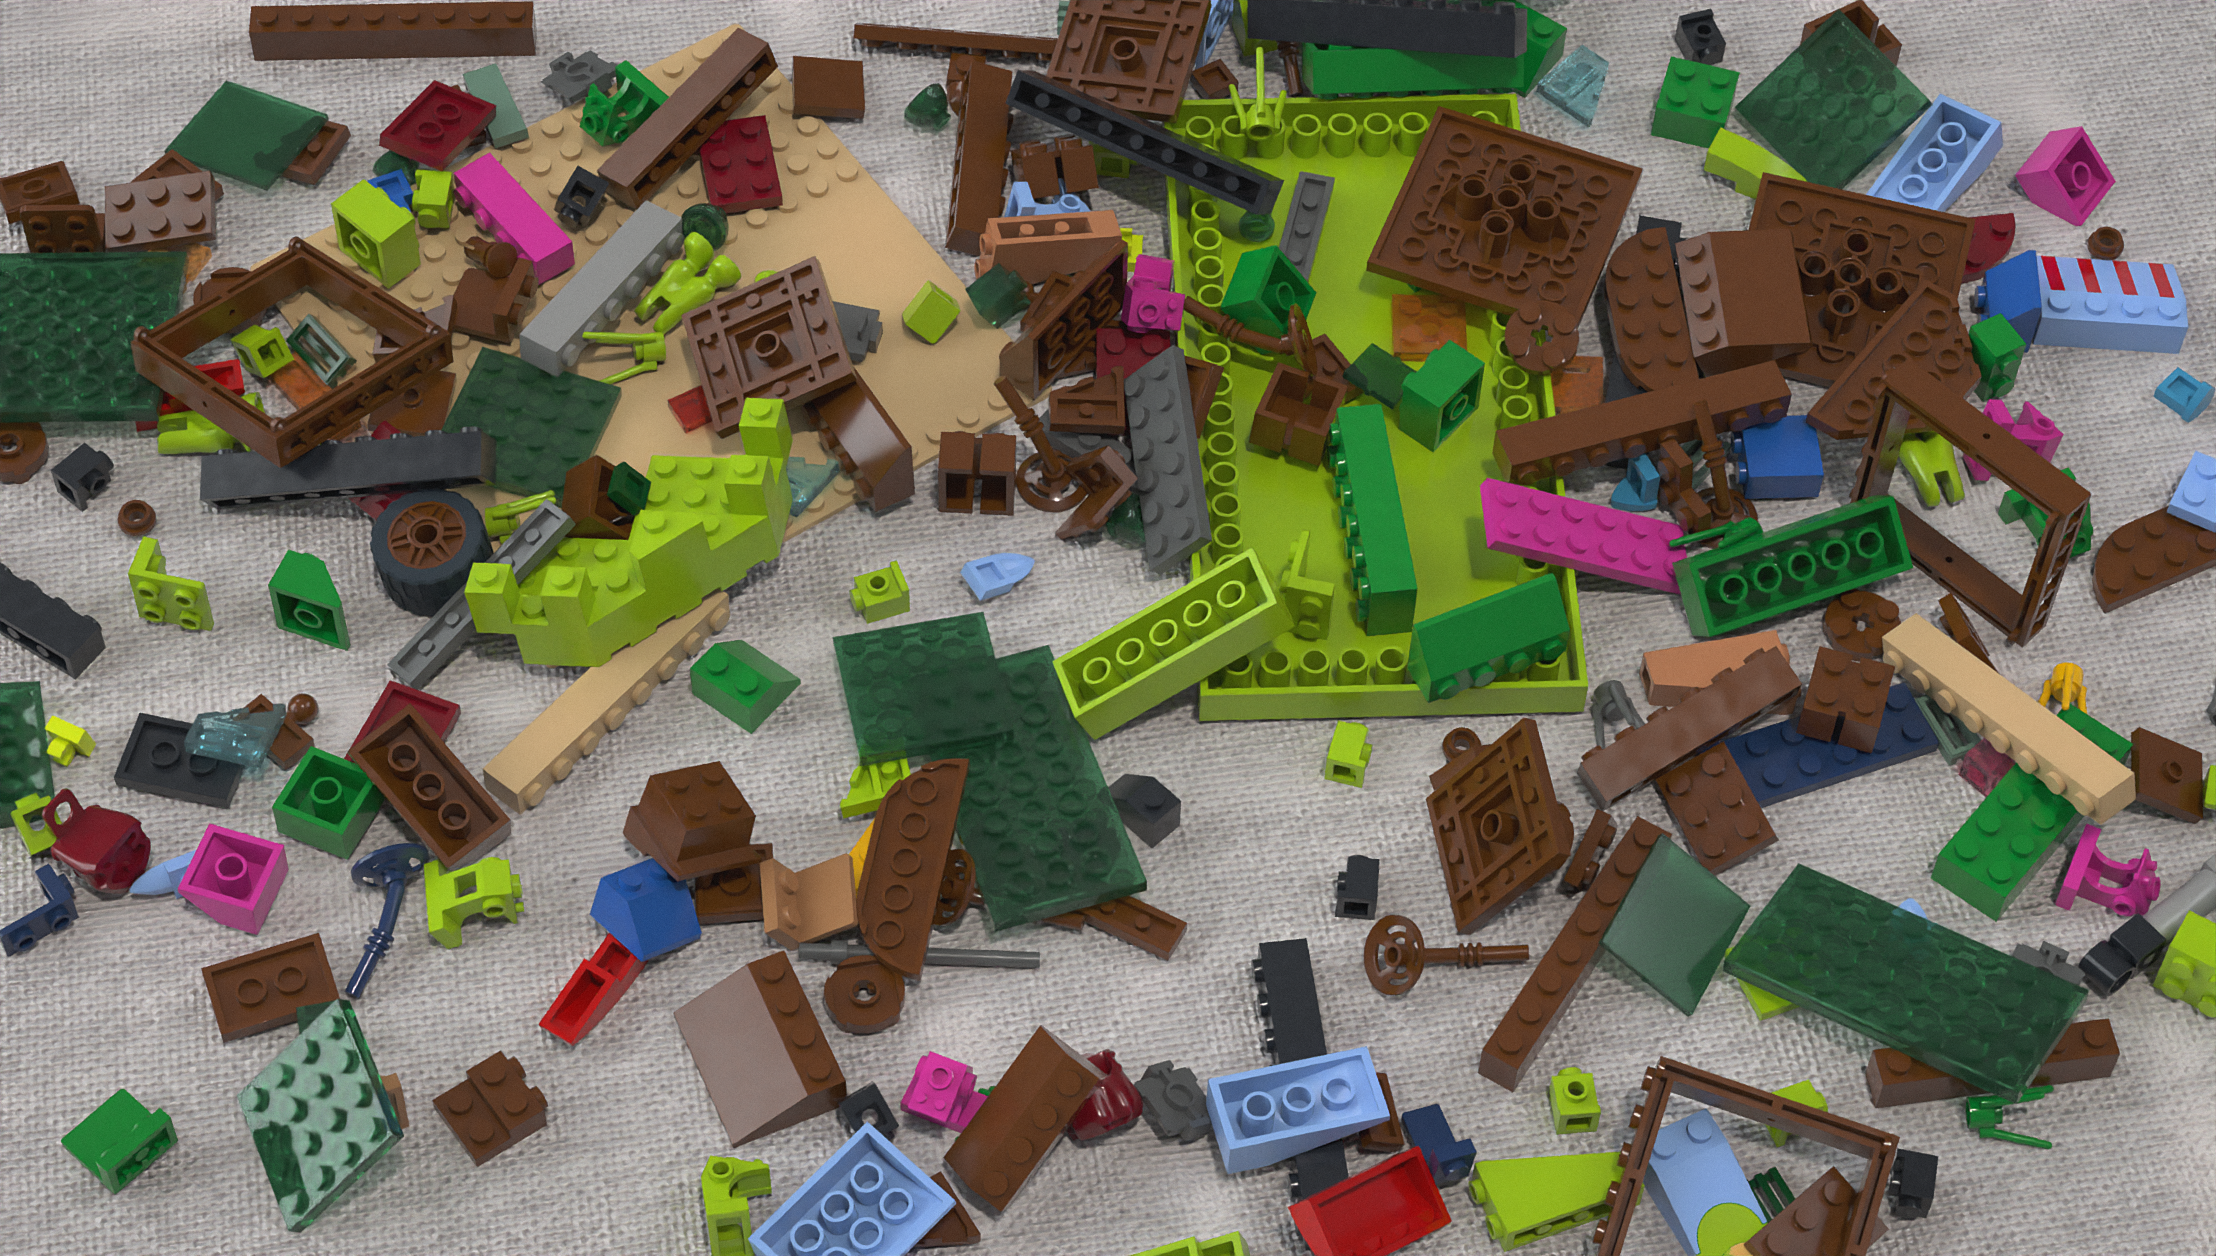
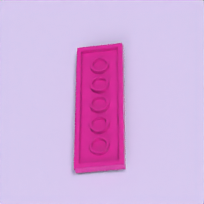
M1487 478L1480 485L1488 549L1681 595L1672 563L1687 558L1685 545L1669 546L1671 540L1684 536L1680 525Z

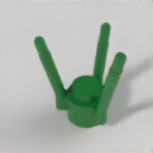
M1746 517L1736 524L1733 521H1729L1719 527L1671 540L1669 546L1677 547L1725 534L1724 540L1718 543L1720 548H1725L1739 540L1763 533V529L1755 519Z
M2046 1085L1992 1096L1966 1097L1968 1129H1978L1979 1138H1997L2032 1147L2051 1149L2052 1143L2049 1141L1995 1129L1994 1127L1995 1124H2002L2003 1122L2002 1106L2041 1100L2045 1097V1094L2052 1093L2054 1087Z

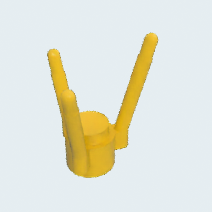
M2069 662L2057 664L2053 669L2052 679L2044 681L2043 692L2038 703L2045 707L2050 696L2053 695L2057 701L2062 702V709L2067 711L2070 702L2076 699L2078 709L2087 714V688L2082 685L2084 673L2081 667Z

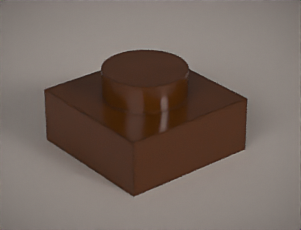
M1221 59L1193 70L1190 77L1191 83L1204 99H1221L1230 95V84H1234L1238 91V80Z

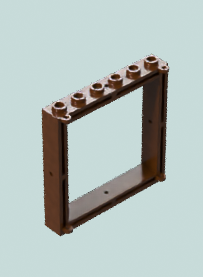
M297 236L289 241L288 251L150 331L144 326L138 327L134 331V340L130 342L136 372L279 468L292 462L454 362L450 332ZM306 285L403 346L284 419L281 417L271 418L182 359Z
M1908 358L1899 367L1889 368L1882 376L1879 386L1874 392V396L1877 398L1873 405L1875 413L1867 427L1869 435L1867 442L1861 450L1863 458L1855 472L1857 480L1849 494L1850 503L1873 495L1890 496L1888 490L1911 413L2047 514L2048 519L2023 594L2021 595L1895 499L1912 564L2008 637V643L2011 645L2016 643L2023 648L2047 625L2092 493Z
M1660 1056L1655 1068L1647 1066L1640 1090L1647 1092L1643 1106L1635 1105L1628 1126L1635 1129L1631 1144L1623 1143L1616 1166L1622 1167L1623 1171L1619 1182L1611 1181L1604 1204L1611 1206L1607 1221L1599 1220L1592 1243L1599 1245L1596 1256H1620L1670 1092L1868 1159L1840 1256H1866L1900 1139L1899 1136Z

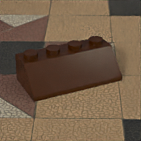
M854 367L857 377L856 381L804 403L801 406V412L806 423L809 426L814 425L818 430L819 439L825 450H832L835 454L837 465L844 476L849 475L852 478L859 498L862 501L867 500L874 511L877 512L915 495L912 446Z
M411 703L347 751L349 756L448 871L481 858L511 834L510 818Z
M1040 1025L943 1158L970 1189L1000 1212H1003L1011 1207L1107 1074L1044 1026Z

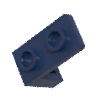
M49 863L35 871L40 889L49 903L0 930V943L8 957L17 952L28 950L36 941L54 931L65 929L73 920L79 918L72 898L75 891L64 873L57 876Z
M1438 1104L1402 1114L1401 1121L1413 1147L1419 1145L1436 1185L1469 1176L1477 1151L1471 1138L1458 1142L1455 1141Z

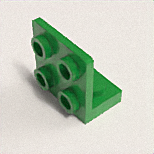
M125 1089L117 1091L61 1139L62 1146L114 1195L178 1142L171 1117L161 1108L151 1114Z

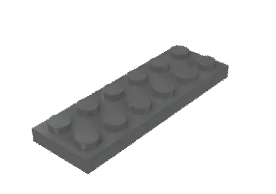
M1174 345L1124 379V391L1136 476L1138 478L1137 483L1149 569L1160 575L1212 541L1184 349Z

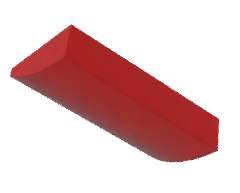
M1419 1145L1397 1153L1288 1207L1300 1233L1316 1256H1386L1452 1222Z

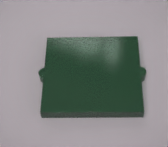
M1372 343L1344 371L1342 377L1363 390L1365 395H1371L1393 410L1402 400L1403 390H1401V385L1410 372L1415 370L1401 362L1399 357L1392 356Z

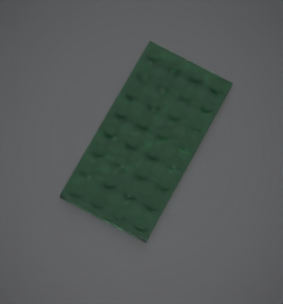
M1049 645L902 683V694L928 761L933 762L956 758L969 759L970 769L955 831L962 849L969 852L973 857L976 869L975 882L994 932L1147 891L1146 877L1084 728L1074 718L1052 663L1055 659Z
M1799 863L1725 958L1723 964V972L2015 1104L2023 1096L2087 1002L2089 990Z

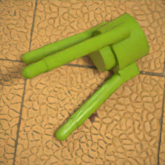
M1258 47L1256 49L1257 104L1252 105L1246 114L1234 84L1229 85V91L1240 120L1241 133H1247V136L1254 141H1266L1271 139L1275 133L1280 132V119L1287 91H1280L1274 112L1269 105L1265 104L1263 48Z
M663 332L644 334L583 333L584 339H595L596 343L633 344L635 360H642L643 362L595 382L594 387L596 389L611 385L644 371L657 370V361L666 360Z
M550 490L511 503L485 508V523L489 537L499 536L500 542L503 544L514 533V530L520 527L519 514L537 509L546 498L555 504V492Z

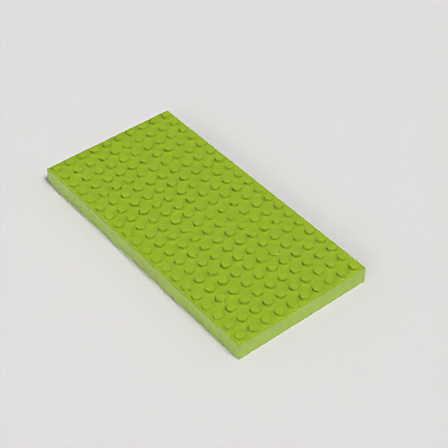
M1517 94L1373 96L1370 98L1338 97L1336 99H1319L1317 97L1286 98L1280 119V132L1275 133L1271 139L1266 141H1254L1247 136V133H1241L1240 120L1232 99L1183 100L1177 123L1162 122L1161 127L1284 180L1272 213L1256 215L1164 174L1170 260H1175L1171 283L1172 292L1186 294L1185 299L1187 296H1190L1222 316L1226 314L1221 310L1220 306L1242 253L1274 245L1280 247L1300 171L1335 178L1331 201L1309 284L1317 293L1306 322L1312 339L1325 333L1367 383L1366 392L1345 402L1344 407L1382 405L1418 588L1413 624L1553 573L1557 580L1570 628L1566 652H1563L1559 657L1553 660L1544 659L1536 662L1519 673H1507L1499 676L1487 685L1481 687L1473 686L1462 690L1450 699H1439L1428 703L1407 668L1412 632L1366 636L1364 621H1357L1355 603L1356 599L1360 598L1358 590L1352 591L1350 568H1354L1353 561L1345 557L1344 537H1348L1347 529H1341L1339 525L1338 507L1342 506L1341 498L1334 497L1332 479L1333 476H1336L1335 468H1329L1327 450L1320 466L1288 456L1289 450L1283 448L1281 453L1249 443L1255 411L1278 362L1303 370V368L1295 360L1294 355L1286 356L1285 353L1277 354L1274 352L1260 355L1254 346L1238 341L1232 343L1230 342V337L1228 339L1223 338V333L1218 335L1214 327L1183 310L1180 331L1174 330L1175 346L1184 349L1185 356L1224 367L1200 439L1197 438L1212 541L1189 556L1190 582L1253 547L1271 570L1280 590L1283 572L1288 570L1290 564L1288 556L1292 540L1299 541L1302 529L1310 530L1305 578L1335 584L1331 626L1327 640L1305 638L1300 634L1284 632L1198 681L1199 721L1584 711L1588 691V678L1575 571L1571 568L1488 549L1480 485L1487 478L1505 482L1492 454L1496 430L1556 416L1551 374L1545 376L1529 374L1518 368L1513 362L1505 344V329L1511 316L1426 289L1414 293L1407 283L1366 271L1370 254L1438 106L1521 131ZM1257 98L1241 99L1246 114L1252 105L1257 104ZM1265 98V104L1269 105L1273 112L1275 111L1278 98ZM1545 330L1535 332L1532 337L1536 338V345L1542 346L1546 341ZM1451 340L1485 362L1479 408L1432 452L1398 429L1400 419L1398 409L1403 395L1401 385L1410 372H1417L1424 365L1426 358L1434 349L1439 350ZM1311 396L1304 400L1305 404L1310 405ZM1563 476L1541 479L1531 485H1519L1565 497Z

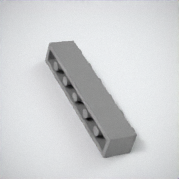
M646 200L519 334L521 359L556 377L567 366L571 367L577 361L580 352L589 343L592 344L596 341L595 339H584L583 333L601 332L609 321H614L619 316L622 307L631 298L634 299L638 296L642 286L648 279L660 272L663 263L672 254L679 252L684 243L682 218Z

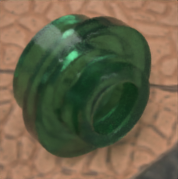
M1246 211L1239 221V232L1249 241H1265L1273 235L1275 230V222L1270 214L1256 215Z

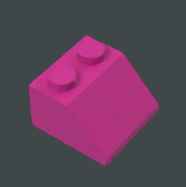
M2082 126L2050 131L2015 174L2033 204L2074 226H2081L2116 182Z
M209 823L178 887V893L218 923L258 935L289 870L285 847L279 843Z

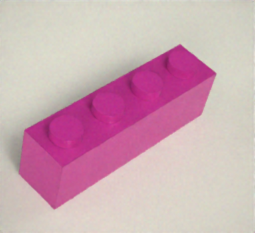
M490 152L454 172L456 188L453 192L457 202L461 207H468L473 212L478 225L484 231L488 229L494 235L496 242H508L513 245L517 251V260L518 258L533 261L534 276L538 277V285L575 265L573 244L569 237Z

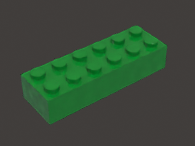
M1302 42V81L1312 94H1317L1319 99L1338 98V93H1352V97L1370 98L1373 97V92H1387V95L1391 97L1408 96V91H1422L1423 95L1438 96L1443 95V90L1456 89L1459 94L1471 95L1477 94L1478 89L1492 88L1494 93H1511L1515 87H1524V53L1516 58Z
M1382 405L1339 407L1336 409L1335 423L1329 424L1331 445L1327 446V461L1329 468H1335L1336 471L1332 484L1334 497L1341 498L1342 506L1338 507L1339 525L1341 529H1347L1348 537H1344V552L1346 559H1352L1354 568H1350L1352 591L1358 590L1360 598L1356 599L1355 603L1357 621H1364L1366 636L1412 632L1418 588Z
M1873 495L1739 540L1725 548L1718 547L1672 563L1692 635L1712 637L1913 569L1894 496Z
M2072 704L2069 705L2067 711L2061 709L2058 712L2057 717L2125 766L2133 743ZM2016 762L1938 854L1931 879L1997 922L2078 825L2084 815L2080 814L2074 805L2063 796L2052 793L2046 784L2035 775L2024 772Z

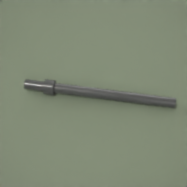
M832 940V944H799V959L831 960V964H840L842 961L854 956H874L867 945H848V940ZM928 948L925 964L1040 968V952Z

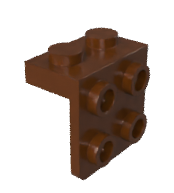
M25 205L21 207L20 218L31 257L86 258L90 256H105V213H95L91 205Z
M518 258L510 277L505 276L503 278L494 277L487 271L475 268L465 270L453 294L458 304L453 329L511 343L518 326L523 322L525 311L531 298H534L537 292L538 277L534 276L533 261Z
M1109 445L1074 457L1066 465L1065 469L1089 495L1055 532L1059 539L1070 536L1077 538L1088 530L1091 532L1097 531L1109 519L1106 515L1113 506L1117 507L1131 495L1129 488L1138 478L1125 464L1124 457Z

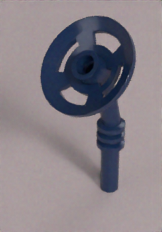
M403 843L383 847L362 857L351 869V877L355 884L369 888L384 887L388 890L378 928H373L371 933L374 936L367 938L369 944H364L363 949L365 953L344 991L356 999H359L379 959L385 958L386 954L383 951H389L390 946L388 943H393L394 941L392 934L405 892V885L408 879L424 869L423 864L428 863L430 860L428 850L424 846ZM411 857L416 858L420 861V864L412 867L409 861ZM363 877L373 878L374 883L365 881Z

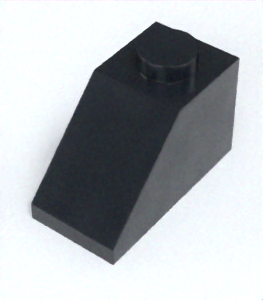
M1124 774L1097 796V801L1150 848H1154L1180 826L1181 800L1155 777Z

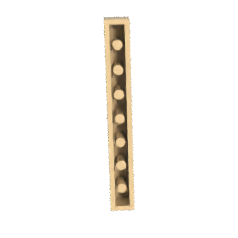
M719 588L702 597V604L678 619L674 616L668 618L656 626L657 632L633 647L629 644L621 647L611 654L612 660L602 666L590 667L483 768L486 790L519 815L528 807L537 805L544 797L547 789L557 780H563L570 773L573 765L583 755H589L595 750L599 740L606 733L617 729L624 721L626 714L636 705L643 704L651 695L652 690L662 680H668L673 676L678 665L689 655L696 654L702 647L704 640L714 631L721 630L727 624L730 618L729 595Z
M1917 613L1882 637L1883 661L1886 664L1895 666V674L1899 673L1911 683L1916 691L1925 693L1935 700L1944 712H1951L1963 721L1971 732L1979 733L1987 739L1996 751L2005 753L2015 760L2024 772L2032 773L2043 781L2052 793L2060 794L2071 802L2080 814L2088 815L2102 825L2136 800L2134 772Z

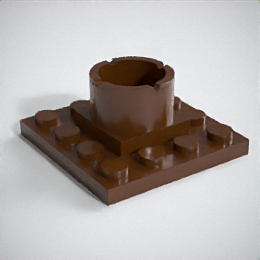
M1070 0L1046 76L1145 120L1177 123L1212 8L1211 0Z
M816 256L681 315L714 428L721 439L740 432L739 423L746 398L783 399L787 411L857 380L821 263Z
M1522 718L1426 798L1458 933L1467 935L1474 933L1539 880L1554 874L1553 872L1559 870L1571 856L1570 852L1574 840V827L1570 820L1571 814L1562 802L1556 800L1536 720Z

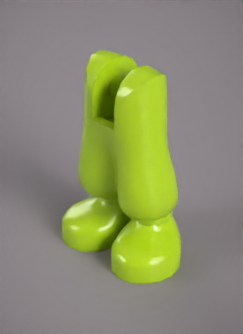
M691 232L684 240L686 259L673 261L659 281L634 310L635 314L642 321H645L663 304L666 305L668 308L660 315L653 326L654 331L663 332V335L682 320V314L709 302L714 297L717 288L734 286L741 279V273L736 264L725 255H719L714 259L712 246L697 232ZM709 266L705 275H703L702 277H696L698 273H700Z
M259 392L248 393L241 397L265 413ZM194 410L158 417L157 429L162 433L157 438L158 452L160 454L216 453L220 449H233L235 443H242ZM242 443L247 452H250L251 448Z
M1935 431L1918 432L1922 440L1918 439L1915 433L1904 434L1899 458L1913 477L1927 507L1940 504V493L1936 481H1941L1945 495L1950 503L1963 500L1965 493L1955 460L1953 444Z

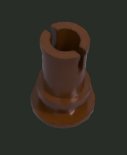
M473 236L466 243L474 246V250L464 246L466 257L481 262L483 267L494 277L503 278L508 276L517 262V251L508 242L489 243L478 236Z

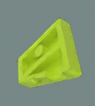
M902 737L863 747L859 757V766L853 771L849 780L851 789L847 799H841L840 802L843 819L877 811L882 799L893 784L899 779L904 780L911 775Z

